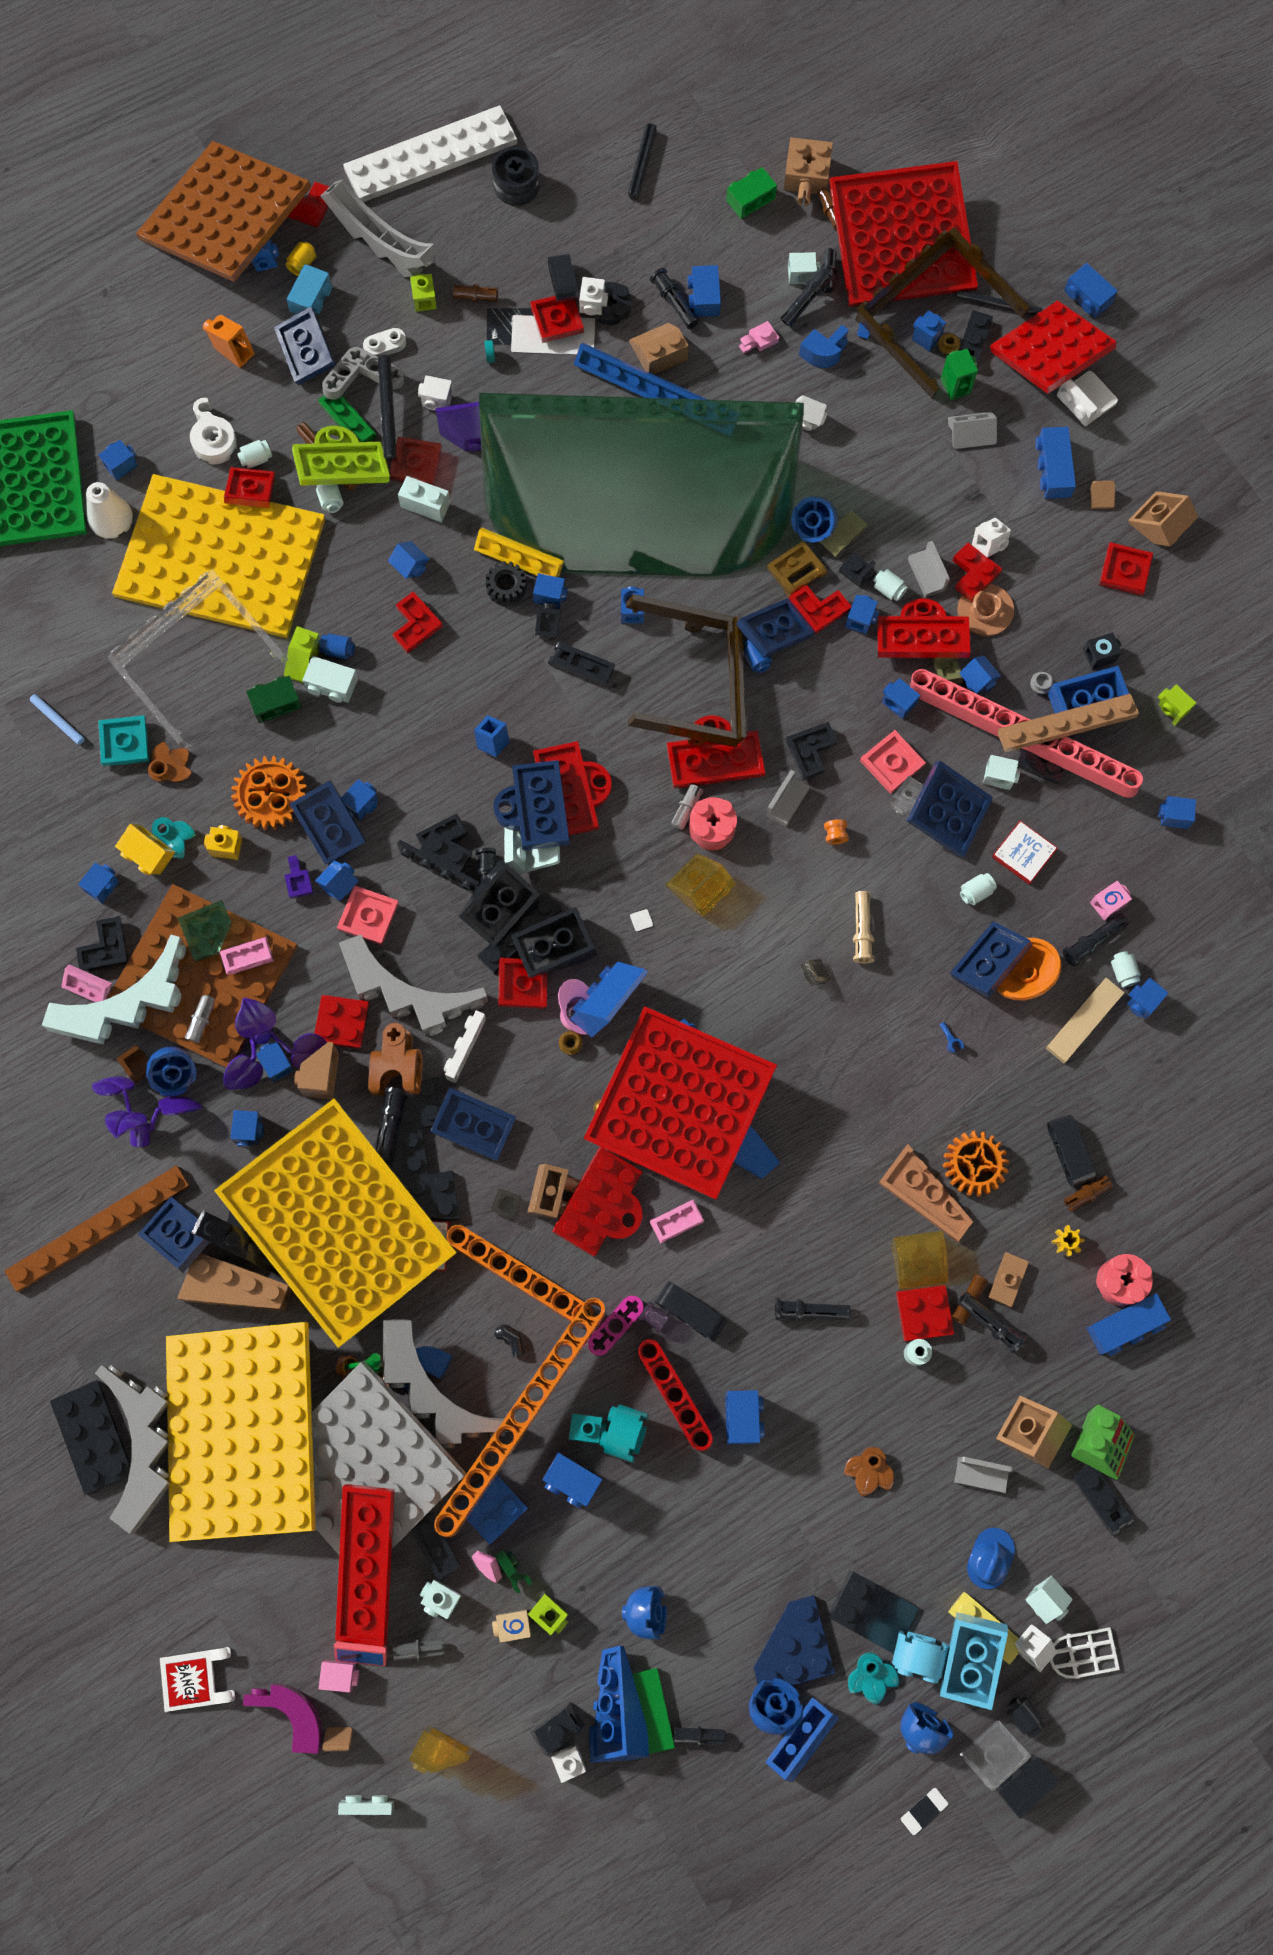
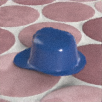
M989 1528L981 1532L976 1539L968 1560L967 1571L971 1581L979 1588L993 1589L1001 1585L1005 1580L1015 1552L1013 1540L1007 1532L999 1528Z

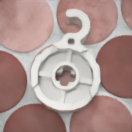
M200 398L193 406L198 421L190 432L191 445L199 459L208 461L212 465L224 463L230 459V455L237 448V438L228 421L224 418L213 416L208 412L212 410L208 398Z

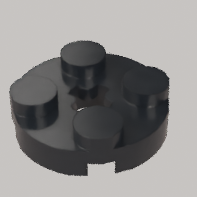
M605 282V293H608V300H612L616 304H612L611 307L603 306L602 315L595 314L593 316L601 324L616 325L620 323V320L630 315L632 298L627 286L615 282Z

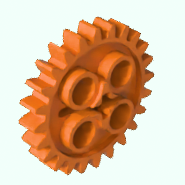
M263 756L262 763H259L256 758L254 759V766L246 763L248 770L246 772L239 770L242 777L234 778L238 786H231L232 791L237 793L232 795L231 798L236 802L233 806L235 810H239L240 818L245 817L244 820L247 824L253 821L254 828H257L261 823L264 830L268 828V825H271L276 830L278 823L284 828L285 820L293 823L292 815L296 814L291 808L290 803L305 795L303 792L308 790L307 785L303 784L306 781L304 776H300V769L294 770L292 762L286 765L285 758H282L278 763L275 756L272 757L271 762H268L266 756ZM258 778H265L263 783L255 784ZM282 780L288 781L283 787L277 786ZM254 800H262L258 806H251ZM285 802L282 808H274L276 803Z

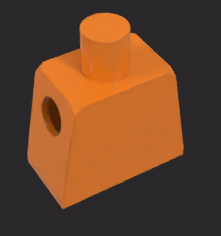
M218 315L214 320L208 319L205 321L203 330L207 333L213 347L237 367L241 368L255 354L241 325L223 315Z

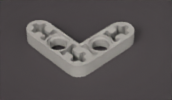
M359 347L350 348L322 383L324 396L328 399H338L359 373L379 383L378 371H371L369 369L373 365L378 366V357ZM391 364L393 390H396L403 386L404 376L400 368ZM347 370L350 374L348 376H341L339 372Z

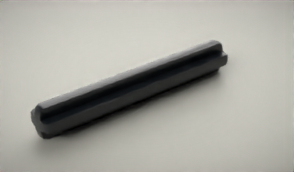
M647 123L645 125L628 190V197L630 199L637 200L640 196L657 131L655 124Z

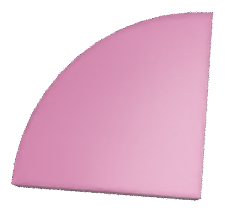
M479 1551L472 1556L478 1569L488 1579L497 1583L502 1578L496 1557Z

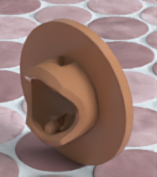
M990 584L984 591H980L975 595L973 602L961 595L957 612L958 616H969L971 633L989 637L998 635L1008 628L1014 616V605L1011 597L1005 590L997 585Z

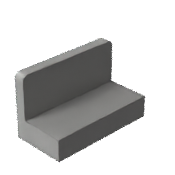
M992 412L948 417V426L952 430L954 449L997 443V417Z
M933 541L927 543L926 550L909 555L908 557L909 564L925 598L946 591L950 580Z
M790 770L772 799L766 816L785 827L790 822L810 786L794 778L795 771Z
M958 1457L954 1483L1006 1493L1008 1474L1012 1472L1013 1467L968 1457Z

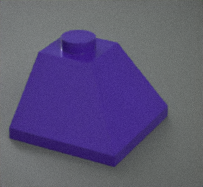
M480 401L435 408L439 433L442 437L464 451H479L487 448Z

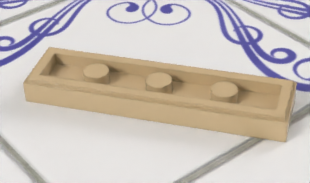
M1105 978L1049 1043L1046 1049L1062 1063H1065L1124 992L1109 979Z

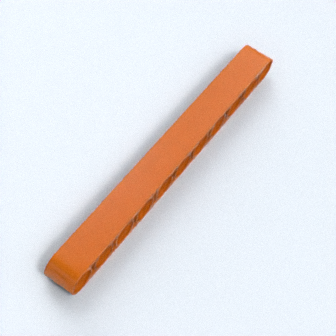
M590 1298L584 1302L435 1520V1529L439 1535L452 1537L459 1531L605 1316V1306L600 1299ZM597 1305L601 1312L596 1317L589 1316L587 1314L588 1307ZM576 1326H583L586 1328L587 1333L584 1337L577 1338L572 1333L573 1329ZM567 1346L571 1348L572 1355L567 1359L561 1358L558 1355L561 1347ZM549 1367H553L558 1371L557 1377L553 1380H548L544 1377V1371ZM535 1388L543 1391V1397L539 1401H532L529 1398L530 1392ZM526 1410L529 1413L528 1420L523 1423L517 1422L515 1420L517 1411ZM505 1431H510L514 1434L513 1441L508 1445L500 1442V1436ZM491 1452L499 1455V1461L495 1466H488L485 1463L486 1456ZM475 1474H481L484 1477V1483L480 1488H473L470 1484V1480ZM460 1496H466L469 1499V1505L465 1510H458L455 1506L456 1499ZM445 1518H451L454 1522V1527L450 1532H443L440 1528L441 1521Z

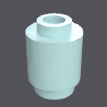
M257 440L239 448L240 453L237 454L242 466L247 465L248 469L268 461V458L272 457L266 440L261 442Z
M338 484L317 485L316 492L322 510L329 513L339 511L344 502Z
M888 569L884 572L881 570L873 580L876 583L874 586L876 590L890 600L894 599L897 602L908 589L905 581Z
M980 874L961 886L962 891H960V895L965 903L975 905L992 895L997 886L990 874Z
M1128 951L1114 955L1115 959L1111 961L1116 979L1118 983H1121L1122 988L1140 983L1139 977L1141 974L1134 954H1128Z
M922 1339L913 1340L904 1349L906 1361L913 1366L925 1364L932 1356L930 1344ZM917 1347L922 1350L923 1356H918L915 1353Z

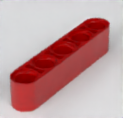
M654 1340L643 1341L638 1350L639 1358L689 1444L697 1451L707 1450L712 1444L713 1437L660 1345ZM647 1345L654 1346L657 1351L656 1356L646 1358L642 1353L643 1348ZM657 1368H667L669 1377L666 1380H659L655 1375ZM676 1388L681 1391L682 1399L679 1402H672L668 1398V1392L671 1389ZM690 1410L694 1413L695 1420L692 1424L682 1422L681 1414L683 1411ZM698 1432H703L707 1435L708 1442L703 1447L697 1446L694 1442V1436Z

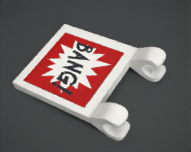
M225 1647L160 1658L165 1712L234 1701V1690L216 1693L213 1661L230 1658L231 1649Z

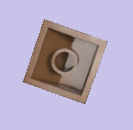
M670 323L629 340L645 371L653 375L688 360V344L680 329Z
M1156 491L1128 522L1152 543L1171 546L1198 518V515L1189 496Z
M326 1043L301 1063L300 1071H296L295 1085H298L297 1088L304 1097L333 1099L339 1052L334 1043Z
M1019 1396L996 1439L1027 1459L1049 1468L1072 1424L1058 1412Z

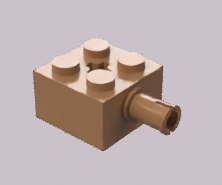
M790 137L784 190L798 192L797 203L802 206L803 198H805L804 206H808L811 203V193L817 194L821 188L827 187L833 142Z

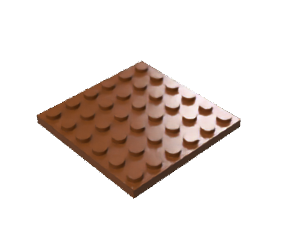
M212 141L137 231L136 235L143 242L235 282L309 191L311 185L309 180Z
M172 884L107 999L129 989L153 968L164 952L170 935L180 937L185 943L186 952L184 958L179 960L177 966L179 968L178 978L172 983L180 990V1003L177 1007L175 1006L173 1013L145 1006L146 1017L143 1023L140 1022L139 1026L227 1068L228 1064L239 1055L247 1040L246 1037L240 1036L235 1029V1020L240 1010L242 999L249 998L266 1005L298 945ZM264 937L267 938L274 961L235 974H226L220 951ZM208 995L215 999L208 1018L210 1023L206 1024L200 1043H194L184 1037L192 1021L191 1015L195 1014L201 997Z

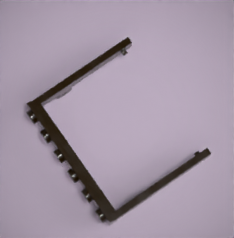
M954 227L948 232L944 230L936 238L937 242L932 246L930 244L921 251V256L918 259H911L901 274L898 272L894 274L885 288L881 286L873 294L874 298L869 302L864 301L857 308L858 313L855 319L857 323L860 322L931 398L939 390V387L936 385V379L931 380L894 341L895 333L888 324L880 326L873 318L880 310L953 246L1021 318L1030 308L986 262L983 250L977 244L971 246Z
M633 594L626 602V608L632 609V613L637 614L638 611L686 621L685 630L688 632H698L704 626L727 631L731 731L635 712L628 719V726L688 738V744L693 746H700L705 742L736 747L747 735V727L745 726L747 708L744 704L746 687L743 677L745 673V666L743 665V632L737 626L741 615L737 614L733 617Z

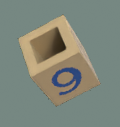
M528 1609L496 1615L497 1621H492L494 1637H499L500 1643L532 1636Z

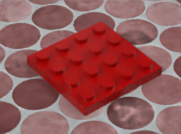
M1057 300L1042 312H1039L991 344L990 350L995 356L1049 394L1116 349V340Z

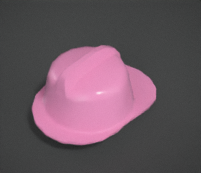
M569 979L562 984L558 993L561 1022L568 1030L579 1034H587L570 1018L575 1013L573 1007L581 998L585 1000L588 997V994L585 992L589 987L580 980Z

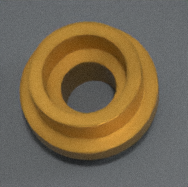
M947 333L940 337L938 347L942 354L949 355L951 352L959 350L960 340L956 335Z
M567 1031L559 1038V1048L567 1055H574L582 1048V1038L574 1031ZM568 1040H573L575 1042V1045L573 1047H568L566 1045V1042Z

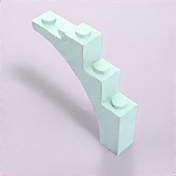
M170 935L164 952L153 968L129 989L107 1000L86 1005L49 1003L42 1026L50 1032L104 1044L105 1038L108 1039L111 1033L112 1026L110 1022L138 1029L140 1022L143 1023L146 1017L145 1006L173 1013L175 1006L177 1007L180 1003L181 993H179V988L172 983L178 978L179 968L177 966L179 960L184 958L186 952L185 943L180 937Z

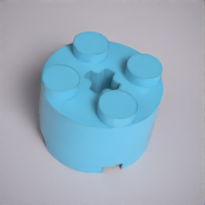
M899 1631L892 1664L898 1669L897 1672L902 1675L913 1677V1673L922 1675L925 1681L938 1683L939 1678H943L950 1645L943 1642L941 1647L935 1644V1638L913 1632H908L906 1637L903 1631Z

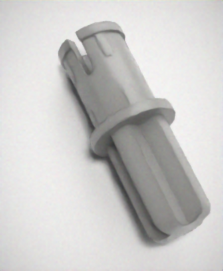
M690 785L683 801L679 802V809L672 820L673 827L680 830L684 829L692 809L703 793L701 788L696 791L698 786Z
M208 995L201 997L195 1014L191 1015L192 1021L184 1038L194 1043H200L205 1026L210 1023L208 1018L215 1003L214 998Z

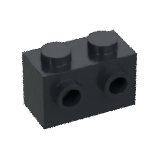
M1034 1754L1030 1757L1029 1755L1022 1757L1016 1764L1018 1768L1011 1774L1007 1772L997 1781L998 1786L994 1789L1020 1819L1059 1784L1042 1761Z

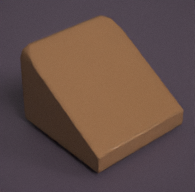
M1115 481L1092 482L1090 487L1091 509L1114 508Z
M328 1727L325 1732L323 1750L348 1751L351 1749L352 1727Z

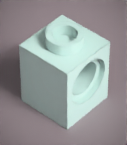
M816 252L789 254V285L807 284L806 282L817 274L820 261H816Z
M991 755L986 765L983 784L1010 790L1013 783H1018L1020 770L1017 769L1018 761Z

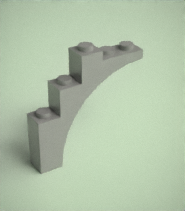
M343 179L334 182L321 195L322 199L354 239L362 237L378 258L388 257L404 278L420 274L423 271L422 266L427 267L435 261L436 258L434 256L440 250L434 243L415 241L392 228L367 207Z
M362 935L339 942L360 1000H372L378 997L379 993L383 992L392 1018L396 1016L397 1018H403L411 1013L410 1011L415 1010L424 1035L429 1034L433 1036L441 1033L443 1028L447 1027L444 1018H456L462 1014V1011L470 1008L471 1010L480 1009L484 1006V1003L488 1002L484 987L468 992L446 994L429 992L406 984L394 977L378 963L369 951Z
M383 1320V1382L389 1383L390 1388L404 1387V1383H408V1409L416 1418H429L430 1413H433V1437L443 1448H455V1444L461 1443V1433H465V1437H480V1432H490V1436H493L504 1419L489 1418L471 1413L453 1404L429 1380L416 1353L411 1320Z
M101 1365L95 1374L110 1387L119 1400L128 1420L132 1439V1462L128 1482L122 1498L110 1519L129 1534H135L167 1492L171 1483L168 1479L170 1476L168 1472L159 1466L156 1469L154 1468L168 1449L170 1443L167 1439L169 1434L159 1426L155 1429L153 1428L167 1410L169 1401L166 1398L168 1394L158 1386L154 1389L146 1387L141 1393L140 1391L143 1388L131 1379L127 1382L121 1378L123 1373L113 1365H110L109 1368Z

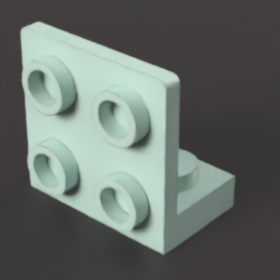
M505 828V863L518 874L560 863V846L523 851L520 830L514 831Z

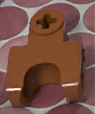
M391 1023L383 1030L382 1051H372L370 1055L369 1091L373 1096L385 1095L384 1091L389 1081L393 1077L400 1075L403 1080V1088L409 1094H419L422 1084V1052L420 1049H412L413 1036L399 1023Z

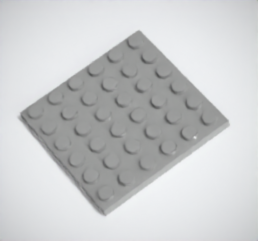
M365 1361L360 1362L312 1412L315 1524L317 1531L338 1554L340 1549L342 1487L345 1484L395 1489L393 1549L467 1474Z

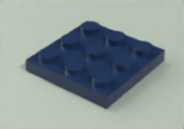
M936 761L906 821L958 857H965L993 797L942 761Z

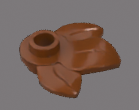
M165 742L160 743L152 751L153 761L148 767L149 776L157 782L165 780L181 782L186 780L192 774L190 769L185 767L189 759V750L178 748L170 751ZM158 769H164L163 773L157 774Z
M878 1447L866 1448L860 1456L850 1458L845 1465L844 1474L856 1477V1488L861 1496L869 1495L877 1486L889 1491L893 1485V1470L886 1464L885 1454ZM875 1456L878 1458V1461L875 1464H871L869 1458Z

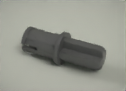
M418 1639L415 1643L393 1644L394 1661L416 1658L417 1661H420L421 1658L443 1656L445 1654L443 1640L420 1642Z

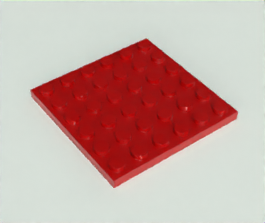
M958 161L830 177L829 184L849 307L860 306L864 301L869 302L874 298L873 294L881 286L885 288L894 274L897 272L901 274L911 259H918L921 256V251L930 244L932 246L937 242L936 238L944 230L948 232L954 227L971 245ZM953 246L892 301L957 293L959 290H977L976 271Z
M644 1006L583 1139L717 1200L777 1069V1064Z

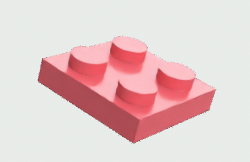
M896 730L860 759V762L890 794L926 764Z
M354 886L337 929L355 937L362 935L364 940L382 946L399 901Z

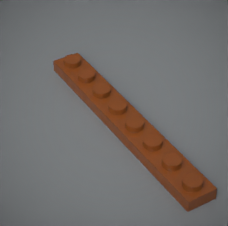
M176 1165L4 1271L15 1291L19 1293L164 1204L170 1197L173 1198L190 1188V1185Z

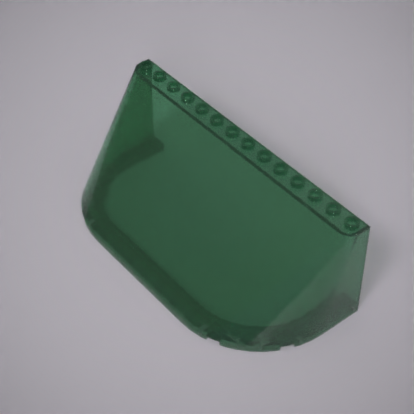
M479 393L484 501L492 526L499 535L563 560L561 572L700 577L727 575L743 567H750L764 558L782 539L791 520L795 499L804 403Z

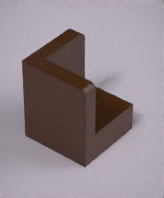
M138 1045L116 1058L133 1082L137 1083L146 1077L149 1059Z

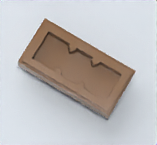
M1005 1252L987 1298L1011 1308L1029 1261Z

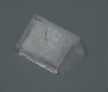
M999 1720L960 1754L983 1785L991 1792L999 1787L1031 1757L1028 1751Z

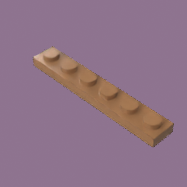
M1131 694L1002 727L998 729L997 733L1006 753L1137 718L1139 712Z

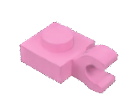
M767 321L749 330V335L740 339L742 344L739 347L743 353H747L755 347L761 352L777 344L779 336Z

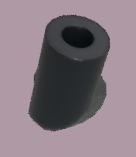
M507 1324L496 1327L494 1331L495 1337L498 1340L501 1339L510 1343L513 1357L525 1354L519 1331Z

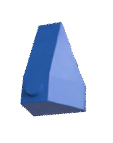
M750 1126L734 1162L763 1179L780 1162L752 1126Z
M617 1646L602 1650L597 1680L600 1692L598 1701L594 1700L593 1710H596L594 1726H590L589 1731L590 1763L626 1761L649 1757L647 1726L624 1646Z

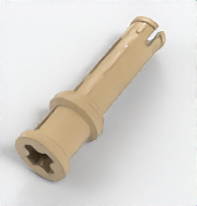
M859 891L855 893L856 934L853 937V943H855L856 955L853 957V961L855 963L867 964L875 961L872 955L874 937L870 930V892Z

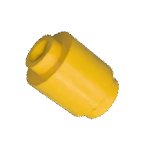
M298 242L287 257V263L285 264L287 269L294 275L299 276L304 265L310 266L316 258L315 248L308 242Z

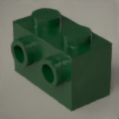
M290 675L277 677L272 682L264 685H254L250 690L246 691L258 723L302 708Z

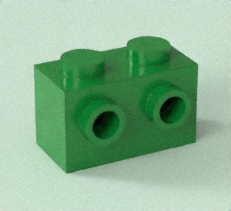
M761 167L756 171H751L743 179L731 183L727 188L726 201L739 218L743 219L776 199L777 184L765 169Z
M968 348L961 351L955 350L946 357L940 380L950 401L971 394L978 370L976 359L970 355Z

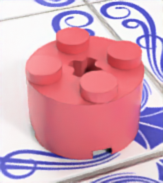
M716 797L706 798L695 804L690 815L689 833L693 841L700 845L701 848L710 851L720 850L733 839L737 816L732 804L727 800ZM711 822H715L716 826H711Z
M1131 1254L1118 1255L1105 1262L1100 1267L1096 1278L1097 1287L1102 1297L1108 1303L1119 1307L1129 1306L1142 1301L1149 1294L1153 1282L1151 1267L1141 1258ZM1122 1276L1126 1277L1128 1284L1123 1285L1124 1280L1121 1279Z

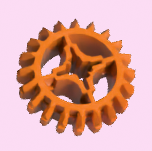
M976 1131L970 1133V1138L966 1133H962V1140L955 1137L953 1139L954 1145L949 1144L947 1146L948 1151L951 1153H945L943 1158L950 1161L943 1164V1168H950V1171L946 1172L945 1176L954 1177L950 1182L952 1186L957 1182L960 1184L957 1191L961 1192L964 1187L967 1188V1196L972 1194L973 1189L977 1197L982 1195V1189L986 1195H989L991 1188L994 1190L999 1188L997 1182L1003 1183L1005 1181L1001 1174L1005 1175L1009 1172L1007 1168L1002 1167L1009 1164L1008 1159H1002L1007 1154V1151L998 1150L1002 1143L998 1142L994 1145L992 1143L995 1138L991 1135L986 1140L985 1132H981L979 1138H977ZM972 1145L976 1146L973 1155H958L962 1148ZM984 1150L990 1153L994 1164L985 1158ZM977 1157L981 1165L975 1170L974 1164H971V1162ZM958 1163H960L959 1166H963L967 1169V1178L964 1177L958 1168ZM980 1172H993L989 1180L976 1182Z

